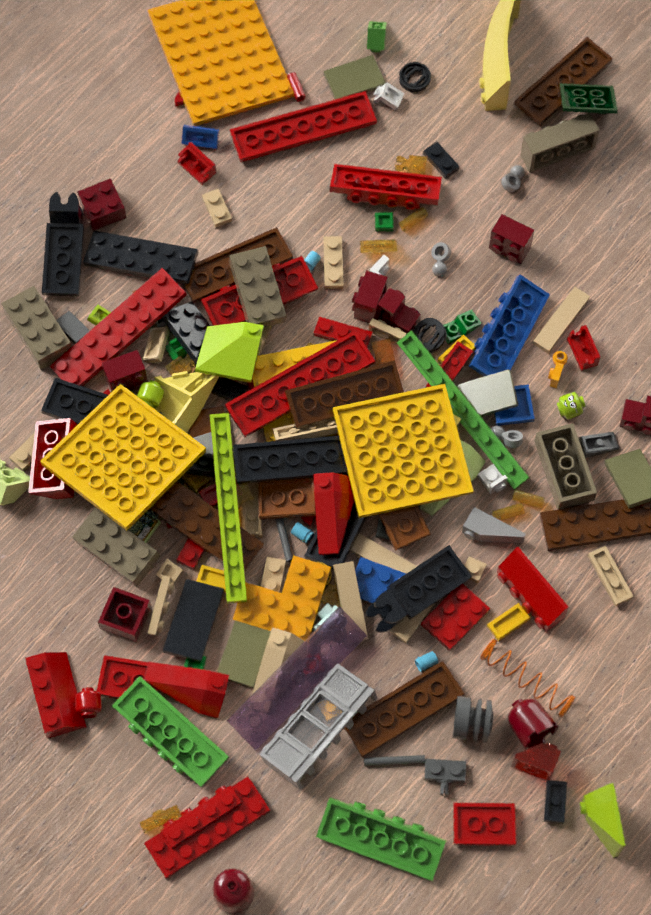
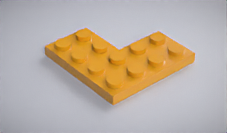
M293 555L282 593L245 582L247 602L237 603L233 620L271 631L273 627L290 632L309 642L331 567Z

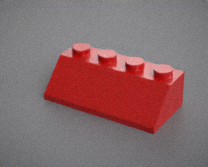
M71 418L36 422L29 494L51 499L74 498V490L41 465L40 462L78 425Z
M519 547L515 548L498 566L497 577L501 583L507 584L511 595L521 601L526 613H531L535 618L536 625L548 632L565 619L569 606Z
M43 652L26 657L29 676L47 739L86 728L85 719L81 718V715L75 711L77 689L67 652Z

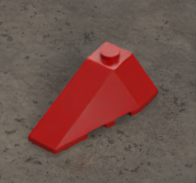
M333 472L314 474L319 555L339 554L345 529L351 516L352 506L355 503L350 479L347 475Z
M148 662L144 680L162 693L176 699L180 704L191 708L195 713L218 719L229 675L210 670Z

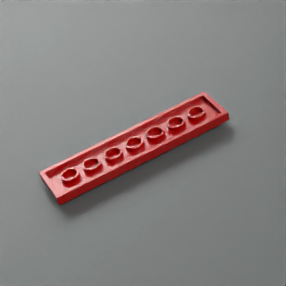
M363 91L229 130L239 161L242 163L377 124V119L367 93Z
M161 268L51 364L50 368L61 380L84 386L103 369L102 362L116 358L186 297V292Z
M355 330L225 404V407L245 438L290 412L285 394L286 390L368 368L375 364V359Z

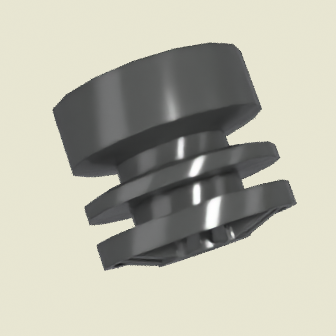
M457 696L453 738L466 740L468 732L471 731L473 732L474 741H477L478 733H482V742L487 743L493 725L494 712L492 700H487L485 708H481L482 699H478L476 707H472L471 697Z

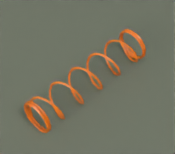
M492 639L491 642L482 652L480 659L484 660L488 656V665L492 666L499 662L509 653L503 669L504 677L510 676L516 670H518L523 664H525L518 681L519 688L527 686L536 677L540 675L537 685L535 687L534 699L541 698L554 686H556L550 700L549 709L554 710L558 708L560 705H562L566 700H568L558 714V716L563 717L572 705V703L574 702L576 697L572 694L568 696L565 700H563L559 705L551 709L552 700L556 693L558 684H554L542 695H540L539 697H535L538 685L542 678V672L538 673L525 685L520 686V681L526 668L527 661H524L511 673L505 675V669L512 651L509 650L496 662L489 664L490 656L492 654L494 646L497 643V640Z

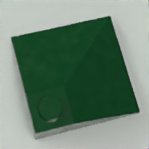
M560 84L563 111L598 113L602 115L607 113L618 114L614 86Z

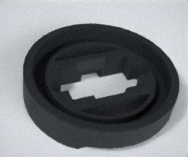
M407 63L399 72L400 85L409 92L416 93L422 91L430 84L431 72L423 63ZM416 72H422V76L418 81L408 84V79L411 75H414Z
M425 318L413 330L419 340L423 342L422 337L431 326H436L435 329L437 331L428 343H423L429 352L440 349L446 340L445 327L434 318Z

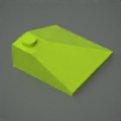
M240 322L208 326L195 372L251 383L262 343L264 325Z
M610 783L584 795L582 802H579L580 812L585 815L587 823L611 856L615 858L618 857L625 847V840L614 783Z

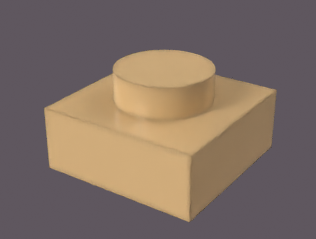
M468 557L464 566L472 575L470 580L479 583L487 564Z
M166 559L156 575L161 579L162 576L171 577L172 583H175L183 569L169 559Z

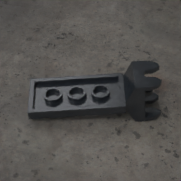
M55 192L49 202L50 223L46 225L41 293L42 295L79 296L84 237L83 211L75 193L72 192L68 197V202L62 204L59 193Z
M448 545L390 584L387 590L381 593L367 608L365 615L366 617L380 615L382 621L378 623L376 631L379 633L387 632L408 617L411 620L468 581L472 575L451 546Z

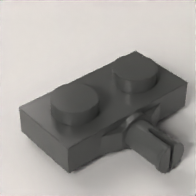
M425 759L424 781H435L441 784V796L444 795V788L445 796L449 795V784L465 783L466 761Z

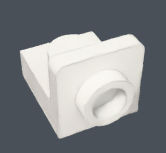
M386 82L382 87L378 86L375 90L373 102L377 104L379 101H382L396 110L404 93Z
M383 255L370 271L385 275L390 268V259Z
M494 464L477 475L490 494L495 491L498 493L506 487L508 478L506 475L502 476Z

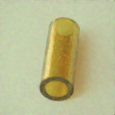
M421 207L399 222L400 228L404 232L428 217V212L424 207Z
M515 489L512 498L513 501L541 509L545 499L544 497Z
M522 503L492 511V516L500 521L525 514Z

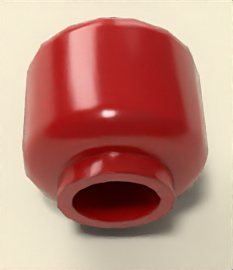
M85 687L76 694L75 711L81 715V718H94L101 712V694L94 691V688Z

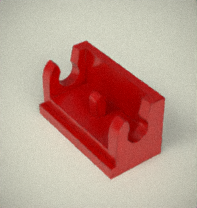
M192 142L188 143L179 152L178 156L180 158L177 160V163L201 185L216 174V164Z
M587 325L581 326L580 330L576 333L572 330L569 337H567V341L580 371L598 366L601 356Z

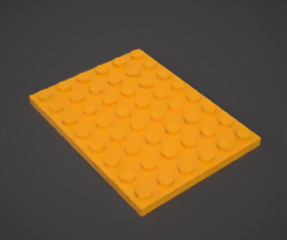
M180 0L148 9L149 18L193 126L209 123L294 97L286 72L255 0Z

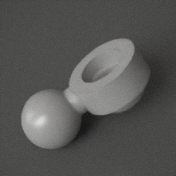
M513 166L510 173L502 178L501 183L506 191L514 192L520 187L519 179L523 178L525 174L522 166Z
M439 242L433 246L431 252L433 258L437 260V263L433 265L432 271L434 275L441 277L447 272L444 261L450 258L451 248L449 245Z
M501 426L491 428L500 440L504 439V444L509 448H517L522 445L523 434L516 430L505 432Z

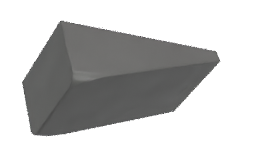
M70 311L56 320L73 344L77 343L89 332L88 328Z
M614 432L580 436L578 438L585 458L619 450Z

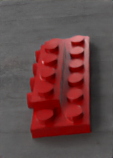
M334 164L329 192L347 194V200H351L353 203L368 202L374 206L385 204L391 208L401 206L408 210H413L415 208L419 209L420 203L438 205L442 177Z
M303 256L281 265L277 263L272 266L283 305L318 290V286ZM227 285L221 288L220 292L201 300L213 326L246 322L236 285L231 287Z
M248 776L232 787L231 785L229 787L221 786L215 791L216 795L210 799L208 796L202 798L198 802L199 806L193 810L191 808L185 809L180 813L181 817L176 821L170 819L162 825L164 828L161 832L144 843L165 879L270 812L269 807Z

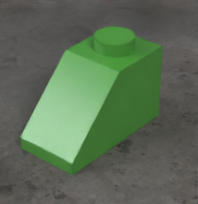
M369 21L367 49H370L371 52L379 53L385 49L387 22Z

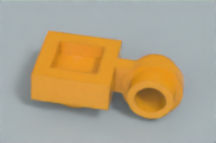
M563 351L554 353L552 360L556 366L555 369H550L548 379L551 380L550 387L556 389L563 367L568 360L567 354Z

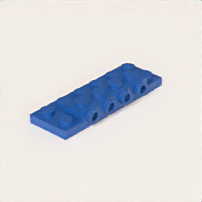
M521 274L518 275L510 290L500 296L498 300L500 302L499 307L494 308L490 315L492 317L491 322L486 323L482 329L483 337L478 338L475 342V356L469 367L484 377L508 369L511 370L550 294Z

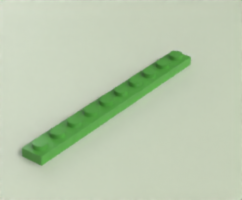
M410 331L399 340L397 344L431 386L446 385L453 414L461 418L460 423L503 476L506 475L507 481L512 488L516 490L530 478L529 475L415 333Z

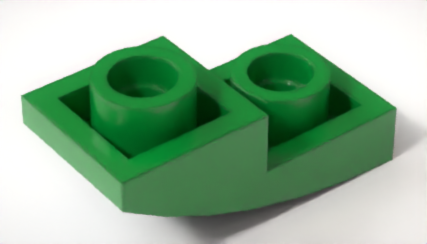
M472 309L457 315L455 320L443 325L446 330L445 341L448 345L457 341L462 335L466 336L481 326V321Z

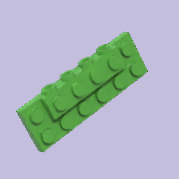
M140 676L112 705L130 723L128 728L136 735L141 733L145 737L143 739L145 744L150 748L155 746L159 750L157 754L165 762L169 759L174 764L172 768L178 774L182 775L184 773L201 788L229 759L226 753Z
M329 798L316 835L317 838L433 881L447 840L428 834L427 831H424L425 827L420 824L413 823L411 826L405 824V819L393 816L392 819L385 816L386 812L374 809V811H370L361 802L355 801L354 804H347L337 799Z

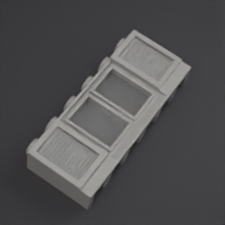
M337 663L328 672L324 680L315 687L313 694L302 702L301 708L289 717L288 723L283 729H279L269 744L264 746L259 754L263 762L301 790V778L306 773L309 776L314 773L313 764L318 758L326 759L328 756L326 749L332 742L335 745L340 742L339 734L345 727L347 729L353 727L352 718L356 713H365L367 709L365 703L369 698L374 701L377 700L375 690Z

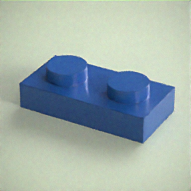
M190 125L183 126L181 144L188 145V143L192 142L195 146L218 148V129Z

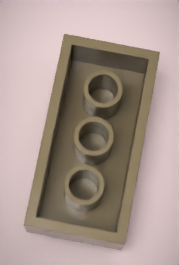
M590 113L580 114L574 119L561 121L552 127L547 126L535 133H528L523 137L521 157L529 173L595 149L599 129Z
M266 246L230 255L229 264L246 322L264 325V327L284 323L286 313Z
M35 286L1 303L4 313L40 370L53 364L72 347L71 342Z
M574 424L537 432L534 442L557 510L594 501L597 491Z
M96 507L72 536L76 543L135 587L140 584L161 557L154 548L129 530L123 529Z

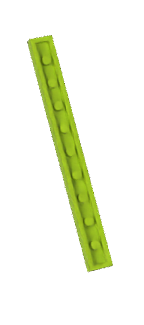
M229 413L210 414L227 604L247 602Z

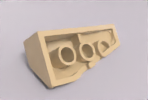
M272 627L249 703L250 709L269 713L281 697L283 691L291 684L299 670L302 669L304 660L306 663L305 657L309 654L311 644L290 632Z

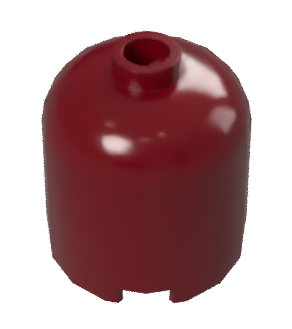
M533 698L518 699L512 704L513 708L508 713V723L525 750L527 748L532 750L546 742L544 738L551 733L553 736L557 732L559 726L538 700Z
M231 868L219 873L214 880L212 888L215 903L225 913H240L248 909L254 899L253 884L248 875L239 869Z

